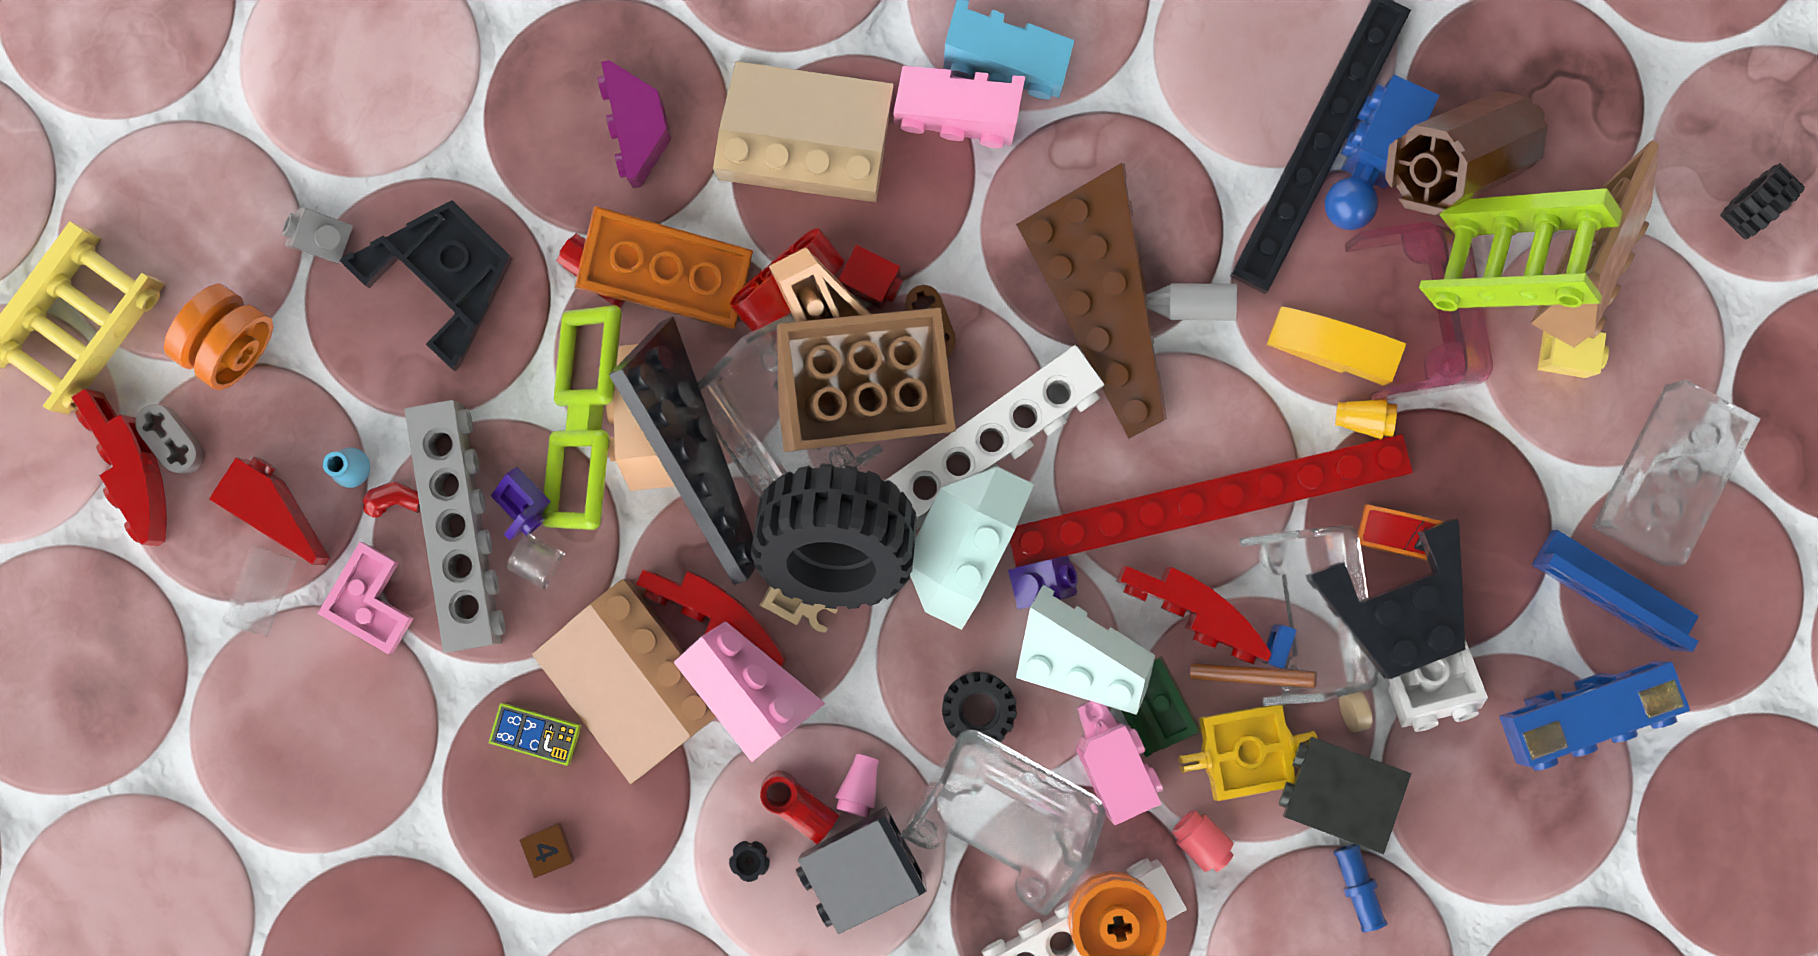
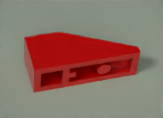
M253 456L252 460L235 457L209 497V500L310 564L326 566L330 560L327 552L286 483L273 475L276 468L256 456Z

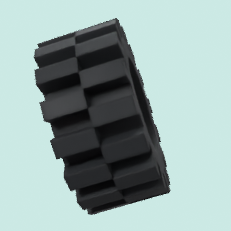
M1779 163L1763 172L1758 179H1754L1747 188H1744L1737 197L1729 202L1730 204L1724 208L1720 216L1743 239H1749L1761 229H1765L1771 221H1775L1781 216L1780 214L1800 197V194L1805 190V186Z
M982 672L964 674L955 682H952L946 694H944L942 704L944 723L950 734L964 745L967 744L974 748L993 746L994 743L1001 742L1014 726L1013 723L1017 715L1015 697L1007 684L992 674ZM976 693L989 696L995 705L993 718L990 722L981 726L969 723L963 715L964 702L969 696Z

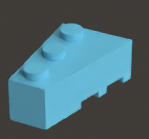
M956 0L945 42L943 68L952 70L953 76L973 79L976 72L988 73L990 75L989 81L1012 83L1013 75L1025 76L1023 89L1028 90L1029 95L1046 100L1051 99V96L1060 97L1074 44L1073 39L1027 23L1025 28L1003 22L1005 14L992 10L988 17L967 9L969 0Z

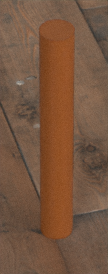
M1192 663L1190 667L1191 680L1316 688L1317 685L1316 671Z

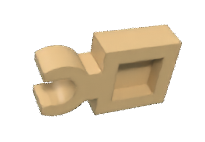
M769 586L760 603V606L795 625H798L803 615L807 617L808 624L814 630L826 633L828 628L818 623L817 613L822 609H827L835 614L838 609L825 608V605L814 604V606L807 605L796 597L790 599L784 596L779 588L774 590L771 586Z

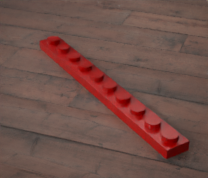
M1400 434L1017 525L1009 543L1015 568L1392 479L1412 474L1413 471L1404 436Z

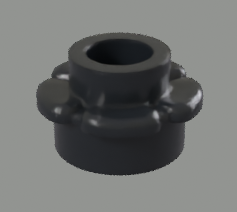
M742 841L733 848V856L729 859L731 871L746 882L755 881L759 875L766 874L770 866V859L766 856V847L758 841H753L752 843ZM752 857L754 862L747 864L746 858Z

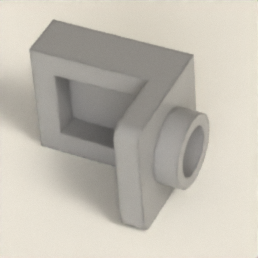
M298 208L296 214L290 213L287 217L282 235L287 237L286 247L298 249L340 264L339 260L342 258L353 226L308 208Z

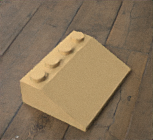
M735 61L719 127L713 170L718 180L876 203L894 84Z

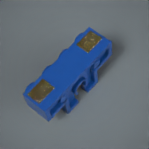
M1653 661L1619 674L1598 673L1575 681L1573 683L1576 691H1562L1560 693L1562 699H1556L1552 690L1524 699L1525 707L1499 715L1516 764L1532 767L1534 771H1539L1556 766L1559 763L1558 757L1572 753L1573 757L1593 753L1598 750L1597 744L1611 739L1613 743L1633 739L1638 736L1636 730L1651 725L1652 729H1658L1678 722L1677 715L1691 710L1673 662Z

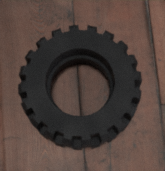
M821 464L819 468H812L810 465L799 467L794 474L789 471L781 475L764 490L758 505L751 548L752 559L762 578L764 577L769 586L774 590L779 588L782 594L790 599L795 597L801 599L804 604L811 606L820 604L825 605V608L837 609V606H847L848 609H856L862 604H867L868 606L879 604L883 598L888 600L894 596L910 579V573L913 570L917 528L916 511L905 493L900 492L897 485L890 480L884 482L879 474L869 470L867 473L857 471V467L845 465V468L834 467L833 464Z

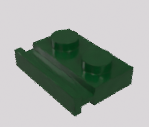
M1162 656L1156 658L1148 688L1137 715L1122 711L1131 729L1135 728L1145 748V752H1143L1145 757L1174 745L1200 731V727Z

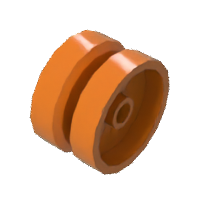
M217 283L198 292L183 306L166 334L163 348L167 357L183 368L189 370L194 368L198 379L212 389L220 391L238 382L256 364L271 339L274 325L272 318L250 304L244 305L241 296L228 287Z
M1106 871L1090 876L1076 888L1068 904L1067 924L1075 947L1081 956H1159L1166 942L1167 921L1162 905L1142 881L1125 872ZM1121 916L1122 922L1118 927L1108 926V924H1114L1113 917Z

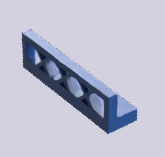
M1559 530L1551 531L1531 564L1671 651L1693 652L1699 642L1688 635L1699 617L1697 614Z

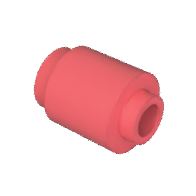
M1195 809L1187 813L1171 832L1177 838L1176 844L1204 872L1214 869L1216 872L1220 871L1234 856L1230 851L1234 845L1233 841L1206 814L1200 815Z

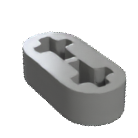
M157 404L148 405L138 412L135 420L136 429L167 470L175 473L189 474L196 471L202 465L204 451L176 412L171 408ZM154 415L165 417L161 422V426L166 431V436L161 431L151 430V427L155 424L152 419ZM173 443L180 448L189 449L185 454L188 460L186 463L175 462L179 454L172 445Z

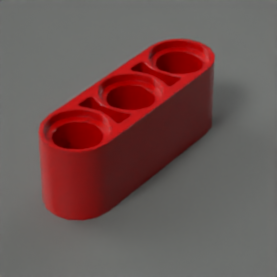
M819 228L812 229L801 236L742 287L730 300V307L755 336L768 332L791 312L770 270V265L807 248L833 275L842 267L844 263L843 257Z

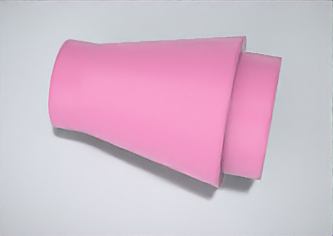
M855 755L854 762L835 797L838 799L836 810L868 818L870 809H875L879 760L865 755Z

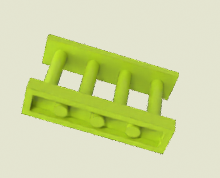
M1607 188L1469 199L1439 214L1455 234L1454 243L1444 279L1421 280L1419 288L1437 309L1444 311H1455L1458 308L1534 305L1579 307L1582 304L1601 303L1602 295L1585 273L1595 231L1600 228L1619 227L1623 211ZM1577 229L1566 274L1543 275L1553 233L1559 230ZM1535 232L1524 276L1501 277L1512 236L1517 233ZM1494 234L1483 278L1462 279L1472 239L1478 235Z

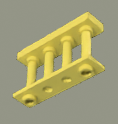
M69 221L0 313V368H5L9 363L16 366L52 392L43 404V407L49 411L67 415L77 409L71 397L85 388L88 389L143 313L151 310L156 305L160 297L159 292L165 285L160 280L141 273L136 281L95 252V246L101 238L90 230ZM85 264L125 293V296L112 313L71 285L70 279L81 265ZM56 298H62L101 326L87 346L46 318V312ZM36 330L76 359L63 379L22 351V344L32 331Z

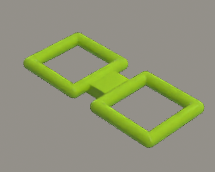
M615 305L568 310L562 315L553 400L556 405L561 407L568 406L565 430L554 431L549 437L544 495L551 502L541 514L545 519L542 523L545 527L595 530L601 524L609 448V434L602 430L604 405L610 404L614 398L615 384L609 374L617 367L622 318L621 309ZM604 323L598 387L596 389L571 390L577 326ZM592 446L585 513L558 512L565 447Z

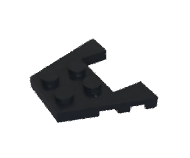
M451 200L406 223V227L391 235L375 239L370 242L371 245L356 253H348L339 261L368 288H371L398 259L402 261L455 313L426 345L445 364L456 371L461 366L513 258L465 211Z
M1457 518L1446 520L1417 532L1432 571L1430 574L1361 601L1357 597L1345 562H1338L1305 575L1307 582L1321 594L1328 603L1326 606L1335 617L1340 618L1353 635V640L1384 679H1393L1466 650L1460 528Z

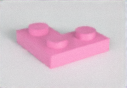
M359 542L317 613L387 654L394 653L414 619L379 598L399 562L365 542Z

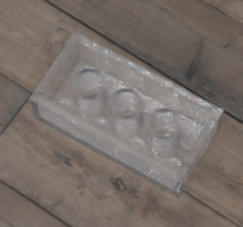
M1686 379L1665 385L1592 528L1663 566L1685 565L1760 418Z

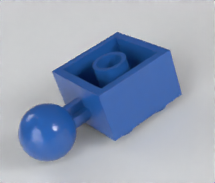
M1393 75L1384 86L1378 84L1372 95L1366 98L1357 117L1361 121L1355 131L1349 134L1341 150V154L1346 156L1341 169L1351 173V177L1336 182L1329 189L1325 198L1326 215L1335 226L1344 230H1357L1368 225L1373 220L1378 210V196L1373 186L1377 185L1385 189L1389 185L1385 179L1389 145L1405 135L1414 125L1428 120L1440 95L1397 75Z

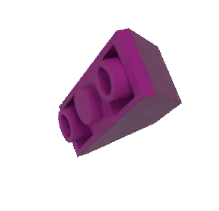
M610 60L602 61L604 75L597 77L603 101L610 100L612 114L606 115V120L611 138H618L621 153L615 154L620 178L627 177L633 188L641 187L671 141L663 100L657 89Z

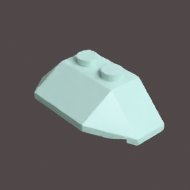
M995 466L940 488L915 539L913 570L910 573L926 613L962 630L979 603L1015 531L1033 489V483Z

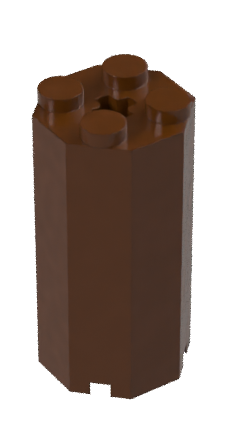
M1496 91L1418 123L1409 129L1405 135L1389 145L1385 179L1391 188L1397 187L1402 197L1398 199L1404 208L1436 216L1518 176L1541 160L1544 154L1548 128L1547 123L1544 121V111L1539 105L1533 104L1528 96Z

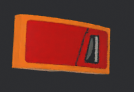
M1364 505L1355 544L1391 554H1401L1428 561L1417 532L1443 521L1387 508Z

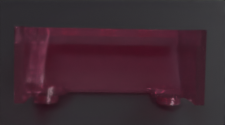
M1419 222L1361 231L1345 244V251L1352 252L1402 244L1405 255L1411 261L1417 264H1429L1432 280H1443L1455 234L1445 224ZM1472 243L1462 279L1478 278ZM1483 307L1458 308L1455 311L1437 309L1443 344L1429 351L1425 358L1424 370L1426 381L1389 386L1372 393L1371 399L1389 400L1472 387L1486 381L1492 373L1493 360Z

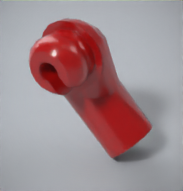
M395 481L372 488L363 497V510L365 514L373 518L381 517L386 512V508L396 504L413 512H420L418 492Z

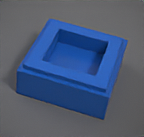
M1278 624L1272 626L1266 644L1271 651L1269 660L1261 659L1262 663L1284 669L1297 629Z

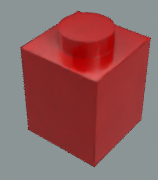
M857 244L838 278L851 294L881 309L886 300L894 302L904 280L898 278L900 275L899 265Z

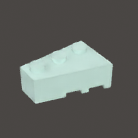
M1043 585L1030 607L1016 678L1137 715L1148 688L1155 655L1111 627L1109 630L1103 628L1086 617L1088 612L1078 606L1073 609L1054 597V591Z

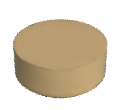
M1357 689L1341 693L1339 697L1340 710L1349 730L1357 733L1370 729L1372 725V712L1364 694Z

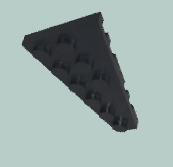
M673 316L661 321L609 376L732 583L736 585L748 581L756 569L751 555L753 534Z

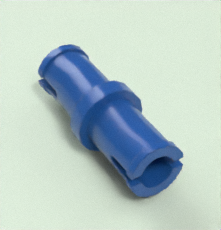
M1350 844L1334 850V856H1336L1346 884L1343 890L1345 896L1350 897L1361 925V931L1371 932L1387 926V920H1385L1375 893V889L1378 887L1376 880L1369 876L1360 846Z

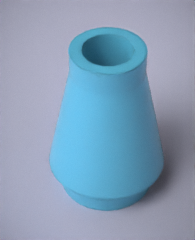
M348 447L327 454L323 460V469L340 486L353 488L361 485L369 476L370 461L367 455L360 449Z

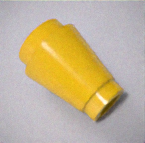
M1387 399L1338 402L1335 426L1382 439L1383 435L1393 436L1397 404L1387 403Z

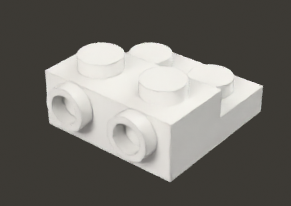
M1466 640V650L1389 679L1390 686L1388 691L1402 728L1412 725L1414 731L1420 732L1437 726L1439 724L1437 719L1453 715L1454 721L1460 722L1474 718L1479 714L1478 709L1482 708L1488 696Z

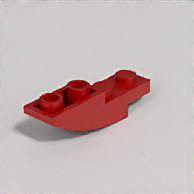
M86 388L71 397L78 408L75 411L76 417L83 427L92 431L99 442L96 445V449L101 458L107 464L113 466L99 475L106 486L103 488L105 497L112 506L120 509L127 521L124 523L125 530L135 542L149 546L163 544L166 539L167 526L163 479L155 454L136 429V418L122 414L117 416L104 393Z
M1121 567L1116 582L1125 585L1123 593L1144 602L1148 595L1163 601L1161 609L1180 617H1184L1186 611L1191 613L1185 628L1195 632L1193 640L1215 649L1218 642L1233 648L1231 656L1251 664L1255 663L1256 658L1269 660L1271 651L1260 634L1229 601L1209 586L1173 567H1165L1160 580L1131 567Z
M642 570L636 585L646 589L643 594L644 597L662 605H666L668 599L683 605L680 613L700 622L704 621L705 616L710 617L711 620L705 634L726 621L778 665L784 666L787 658L777 641L764 624L729 592L692 571H687L682 584H679L650 570Z

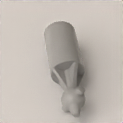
M1171 283L1169 286L1147 294V309L1170 320L1236 321L1237 284Z

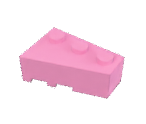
M912 66L902 67L894 108V124L901 125L900 128L902 130L915 134L924 133V129L940 132L942 138L952 141H963L964 137L978 139L981 145L989 148H1003L1004 144L1012 146L1025 76L1013 75L1012 83L989 81L990 75L988 73L976 72L973 80L952 76V70Z
M726 621L703 635L674 662L751 762L826 704Z

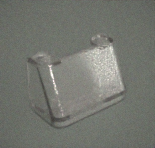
M966 730L961 732L952 744L908 818L901 837L919 847L934 849L941 845L948 833L1019 871L1015 881L1017 896L1025 905L1047 916L1090 867L1105 821L1106 812L1099 798L1087 790L979 731Z

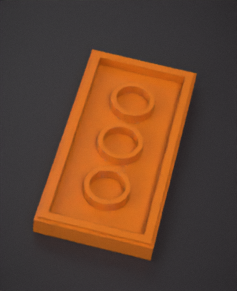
M595 206L574 288L728 329H735L738 315L730 307L729 302L746 284L753 250Z

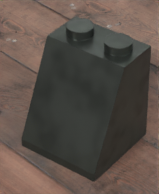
M1310 737L1308 744L1300 742L1292 766L1299 768L1295 782L1292 784L1286 781L1278 804L1285 807L1283 816L1384 855L1412 773L1314 737Z

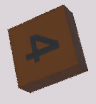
M561 822L519 839L533 878L575 862Z

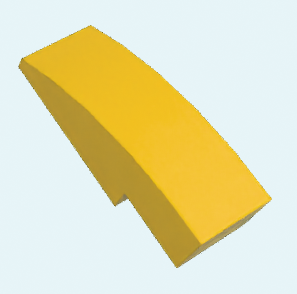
M1281 306L1266 345L1339 373L1346 371L1384 386L1393 381L1406 343L1338 320Z

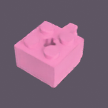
M1088 701L1078 706L1077 710L1084 735L1080 737L1076 751L1109 820L1114 825H1117L1161 805L1157 793L1163 791L1162 785L1153 767L1149 768L1147 763L1143 764L1139 754L1145 752V748L1135 728L1131 729L1130 726L1126 727V725L1115 720L1106 705Z

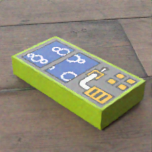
M500 703L489 744L568 766L571 763L582 725L507 703Z

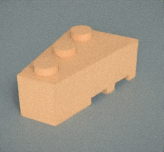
M807 248L769 266L795 322L871 315Z
M638 344L619 346L617 366ZM615 386L613 401L606 405L609 424H614V437H609L608 453L610 461L617 462L630 491L674 487L675 485Z

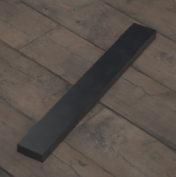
M1370 0L1246 242L1230 277L1264 294L1269 291L1411 9L1393 0Z

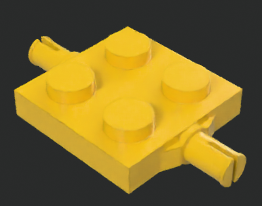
M1278 703L1199 717L1203 739L1202 752L1183 756L1179 755L1178 762L1183 763V765H1179L1182 773L1205 769L1210 779L1213 800L1216 801L1284 789L1286 781L1292 784L1295 782L1296 777L1292 763L1299 743L1308 744L1310 737L1318 738L1314 731L1292 735L1285 722L1283 705Z

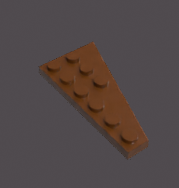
M1120 163L1016 225L1086 359L1104 383L1102 389L1129 439L1166 420L1167 414L1160 372L1157 370L1153 346L1155 342L1153 330L1150 328L1145 282L1139 246L1135 238L1131 200H1129L1126 184V168L1124 163Z

